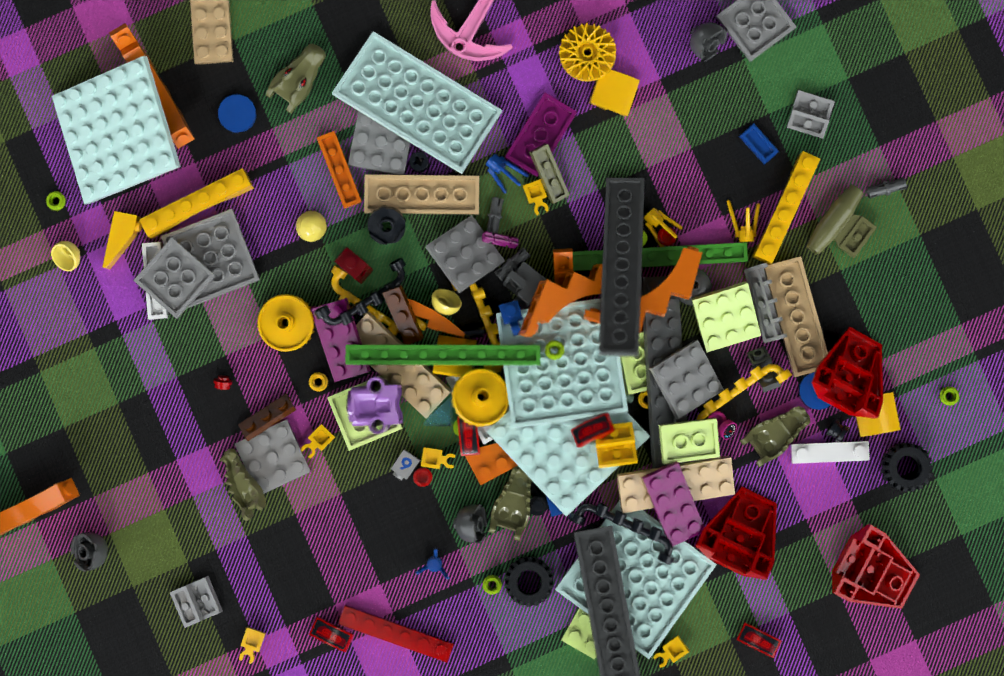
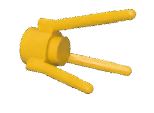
M727 200L735 230V238H739V242H754L760 203L756 205L753 226H750V208L747 207L746 226L740 227L739 231L730 200Z
M653 208L644 217L647 221L645 225L650 229L660 247L665 246L659 243L653 226L656 228L661 225L674 238H677V235L663 221L666 220L680 230L683 228L656 208Z

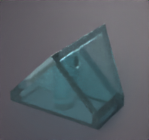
M450 396L423 424L425 426H453L454 407H452V397Z

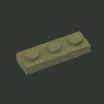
M545 143L530 151V156L550 202L555 204L570 196L549 145Z

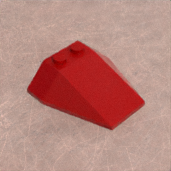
M849 327L816 368L812 385L817 397L850 416L879 418L883 404L882 344Z
M741 487L703 528L696 547L711 561L742 576L767 580L775 558L777 503Z
M868 524L850 536L832 570V593L848 602L902 609L920 574L885 532Z

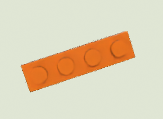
M335 131L317 137L343 208L346 209L362 203Z

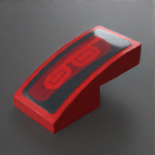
M609 413L599 415L571 429L576 446L581 448L595 439H602L615 431Z
M457 416L461 456L480 455L478 427L468 425L462 418Z
M321 617L316 618L309 633L312 637L343 652H347L354 637V634L331 624Z
M744 623L737 638L739 642L772 658L775 657L782 643V640L748 623Z

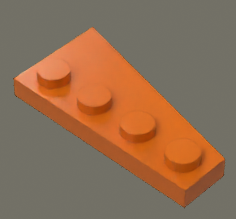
M497 443L480 447V455L465 456L480 485L518 466Z

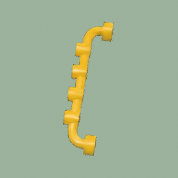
M335 265L331 271L334 274L331 279V285L333 290L340 295L339 300L347 298L348 302L353 304L361 301V299L339 285V279L344 280L348 273ZM367 306L368 312L381 323L389 326L387 329L397 336L399 331L395 321L372 306ZM415 316L420 329L425 331L428 324Z
M474 283L470 286L471 293L491 345H500L496 336L499 334L498 326L496 323L492 324L489 318L493 316L489 305L485 306L483 299L486 298L485 292L482 287L478 288L477 284ZM485 365L483 367L498 373L502 370L503 365H495L493 367L492 365Z
M768 364L762 368L757 366L750 371L751 376L745 380L742 377L734 383L735 388L730 391L726 388L718 394L720 397L714 402L711 399L703 405L704 410L698 414L696 420L705 419L771 371L778 374L775 378L779 384L792 376L788 369L784 371L782 367L776 364Z

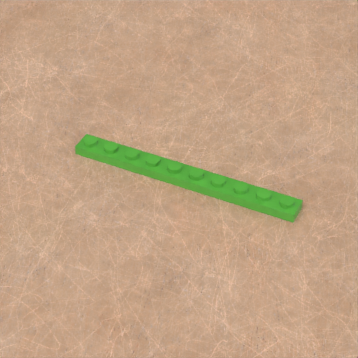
M747 242L688 245L699 249V252H702L699 265L748 262ZM687 246L642 248V268L676 266L683 247L687 248ZM603 250L573 252V271H591L593 265L603 264Z
M346 345L345 364L540 366V345Z

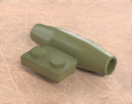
M850 185L832 203L816 225L806 245L811 252L819 255L835 240L838 248L851 258L856 257L877 228L863 216L854 215L864 194L861 189L855 185Z

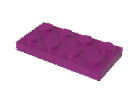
M544 93L505 158L538 177L539 174L529 152L546 143L553 153L576 116L577 111L549 94Z
M347 298L325 304L328 305L331 311L329 314L331 318L337 317L341 312L350 308ZM322 306L310 309L334 382L370 372L369 365L345 364L346 345H362L355 321L345 326L342 323L330 326L322 319H317L314 311Z
M677 461L642 477L665 537L670 540L672 547L702 533L704 525Z

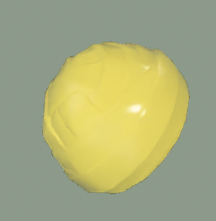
M306 211L301 214L296 223V230L300 238L309 242L320 240L327 229L326 219L317 211Z
M60 241L53 246L51 256L54 263L60 269L72 271L78 267L80 263V250L75 244L70 241Z
M438 289L432 293V306L441 315H452L458 312L462 306L461 299L453 291Z

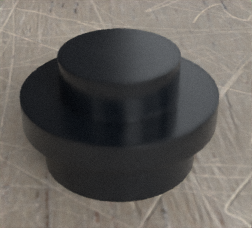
M536 496L530 499L531 514L540 516L546 512L547 503L544 498Z

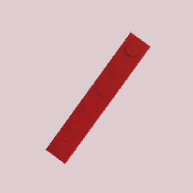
M347 605L344 606L338 623L339 625L446 663L449 660L454 643Z

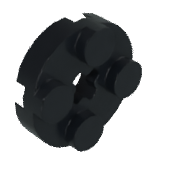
M383 205L375 209L368 219L369 234L379 244H394L405 233L406 219L394 207ZM388 221L390 222V226H392V228H387L385 230L383 229L384 225L382 223Z

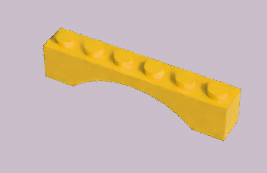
M805 151L799 154L783 194L752 258L768 265L773 263L820 158Z
M242 168L139 219L147 237L153 239L171 230L191 216L216 204L238 197L254 189L246 171Z

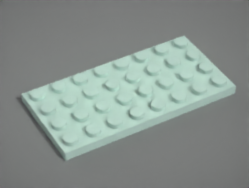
M374 31L332 92L333 96L463 174L502 113V110Z

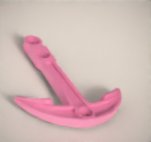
M436 0L432 1V26L437 38L448 51L462 59L485 61L498 58L513 48L511 44L500 46L485 44V47L472 42L494 0H478L458 32H454L447 26V21L440 13ZM458 44L463 46L461 50L456 49Z

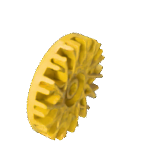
M586 23L585 25L580 24L579 27L574 26L567 35H564V39L562 38V43L559 47L560 62L564 70L571 77L580 81L590 82L601 79L610 72L616 60V44L614 39L600 25H588ZM591 51V54L585 55L584 52Z
M281 294L272 297L262 306L258 315L257 325L261 338L268 346L278 351H293L302 348L311 339L310 337L314 333L313 329L316 327L314 326V318L310 310L312 308L299 296ZM285 319L288 320V326H287V327L284 325V320H285Z
M477 368L467 371L455 382L452 389V407H454L455 413L459 415L458 418H462L468 425L484 427L494 424L503 417L509 406L506 382L500 375L489 369ZM478 394L483 395V401L478 399Z

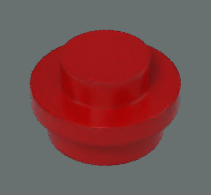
M664 228L659 230L657 239L660 244L670 246L676 241V238Z
M219 375L218 378L213 379L216 389L229 390L230 385L233 383L228 376Z
M419 468L414 472L413 480L420 487L428 486L432 481V473L427 468Z

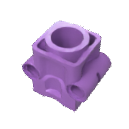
M373 377L369 379L367 386L351 387L347 397L349 421L352 422L353 426H369L370 431L374 434L386 432L390 425L403 423V412L400 409L402 385H388V381L385 378ZM377 380L381 383L379 391L374 388ZM378 419L383 422L381 430L376 427Z

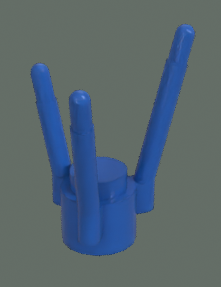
M494 154L486 162V166L489 168L487 171L492 175L504 194L507 191L496 173L499 174L502 171L514 183L521 186V183L505 169L506 165L525 177H529L528 173L507 161L503 156L499 157L497 154Z
M435 548L433 556L427 561V565L418 569L416 574L418 575L427 569L432 572L440 571L448 580L449 576L442 567V560L438 557V550Z

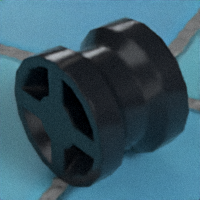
M415 152L411 155L409 163L413 171L417 173L426 171L429 167L428 157L422 152Z
M836 418L827 428L825 434L832 436L839 443L846 435L849 427L840 424V421Z

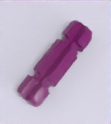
M488 231L482 234V241L485 243L491 242V244L504 247L508 245L509 248L513 249L518 246V238L511 236L509 238L507 235L498 233L493 235L492 232Z

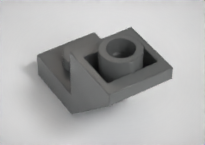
M765 346L747 352L752 369L757 366L762 368L772 364L771 357ZM771 371L757 381L764 393L782 386L775 378L778 376L776 372Z

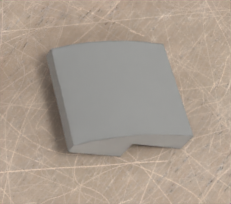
M798 90L787 128L824 138L835 101Z
M209 576L170 592L184 628L223 612Z

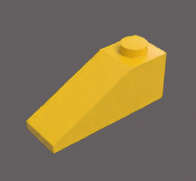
M114 211L103 268L111 269L137 237V233L142 228L139 221L141 217Z

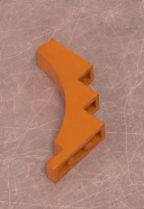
M126 23L109 32L110 37L121 51L127 63L141 56H147ZM147 56L172 140L179 149L193 141L194 137L183 114L173 101L167 87Z
M692 246L683 247L680 258L671 274L656 289L641 297L640 332L646 312L665 317L671 295L687 300L690 299L702 252H699L698 248ZM595 308L585 310L583 319L600 324L601 310Z
M603 264L593 265L588 278L576 272L567 273L562 286L549 280L540 281L519 335L532 337L538 330V322L541 324L549 323L562 308L577 299L589 295H601Z
M70 478L57 483L45 491L0 512V536L80 496L73 479Z

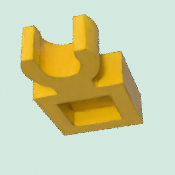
M541 179L523 185L528 203H535V214L539 215L538 208L540 206H543L545 211L548 212V205L543 202L547 195Z
M321 424L308 437L311 443L302 446L301 451L303 452L306 448H310L312 450V453L308 456L310 459L315 455L317 448L322 452L335 437Z
M423 447L421 466L440 469L441 464H444L447 468H454V465L447 463V459L449 457L455 458L456 455L447 454L442 456L443 450Z
M250 627L246 628L241 646L245 647V651L240 654V661L243 660L244 655H249V664L254 662L255 655L253 652H260L266 635L265 632Z
M677 635L662 646L664 652H657L653 658L662 657L664 659V662L659 665L662 668L667 664L668 659H671L674 663L689 653L690 650L680 636Z

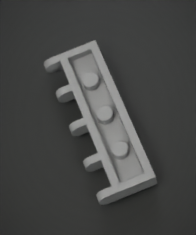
M767 263L744 270L764 343L787 337V333L782 334L779 321L783 319L782 317L777 318L774 303L778 302L777 298L772 299L769 284H772V280H767L764 268L768 267Z

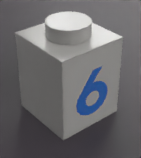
M403 450L391 468L394 471L393 475L401 481L403 478L407 480L420 462V459Z

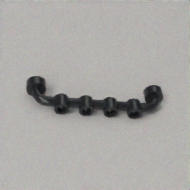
M398 258L389 264L393 272L397 271V278L385 284L381 289L371 293L364 300L355 303L353 307L341 312L335 318L329 316L331 311L328 305H324L314 311L316 318L322 319L330 326H336L340 323L345 326L354 321L352 316L356 313L358 316L369 311L367 306L373 304V306L381 304L384 301L382 298L384 291L400 286L405 279L403 267L406 265L404 259Z
M599 502L597 506L589 503L583 504L578 507L576 512L572 511L570 513L569 520L583 525L586 518L583 516V513L586 511L593 512L599 517L606 518L617 525L624 526L635 533L662 543L665 546V551H660L657 557L658 560L671 565L675 558L672 556V543L668 538L661 535L663 532L661 529L652 526L651 530L643 527L645 523L634 518L633 522L626 519L627 515L618 510H616L615 514L609 512V506Z

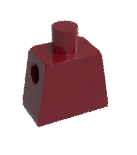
M345 247L334 260L337 265L361 285L373 272V269L348 247Z

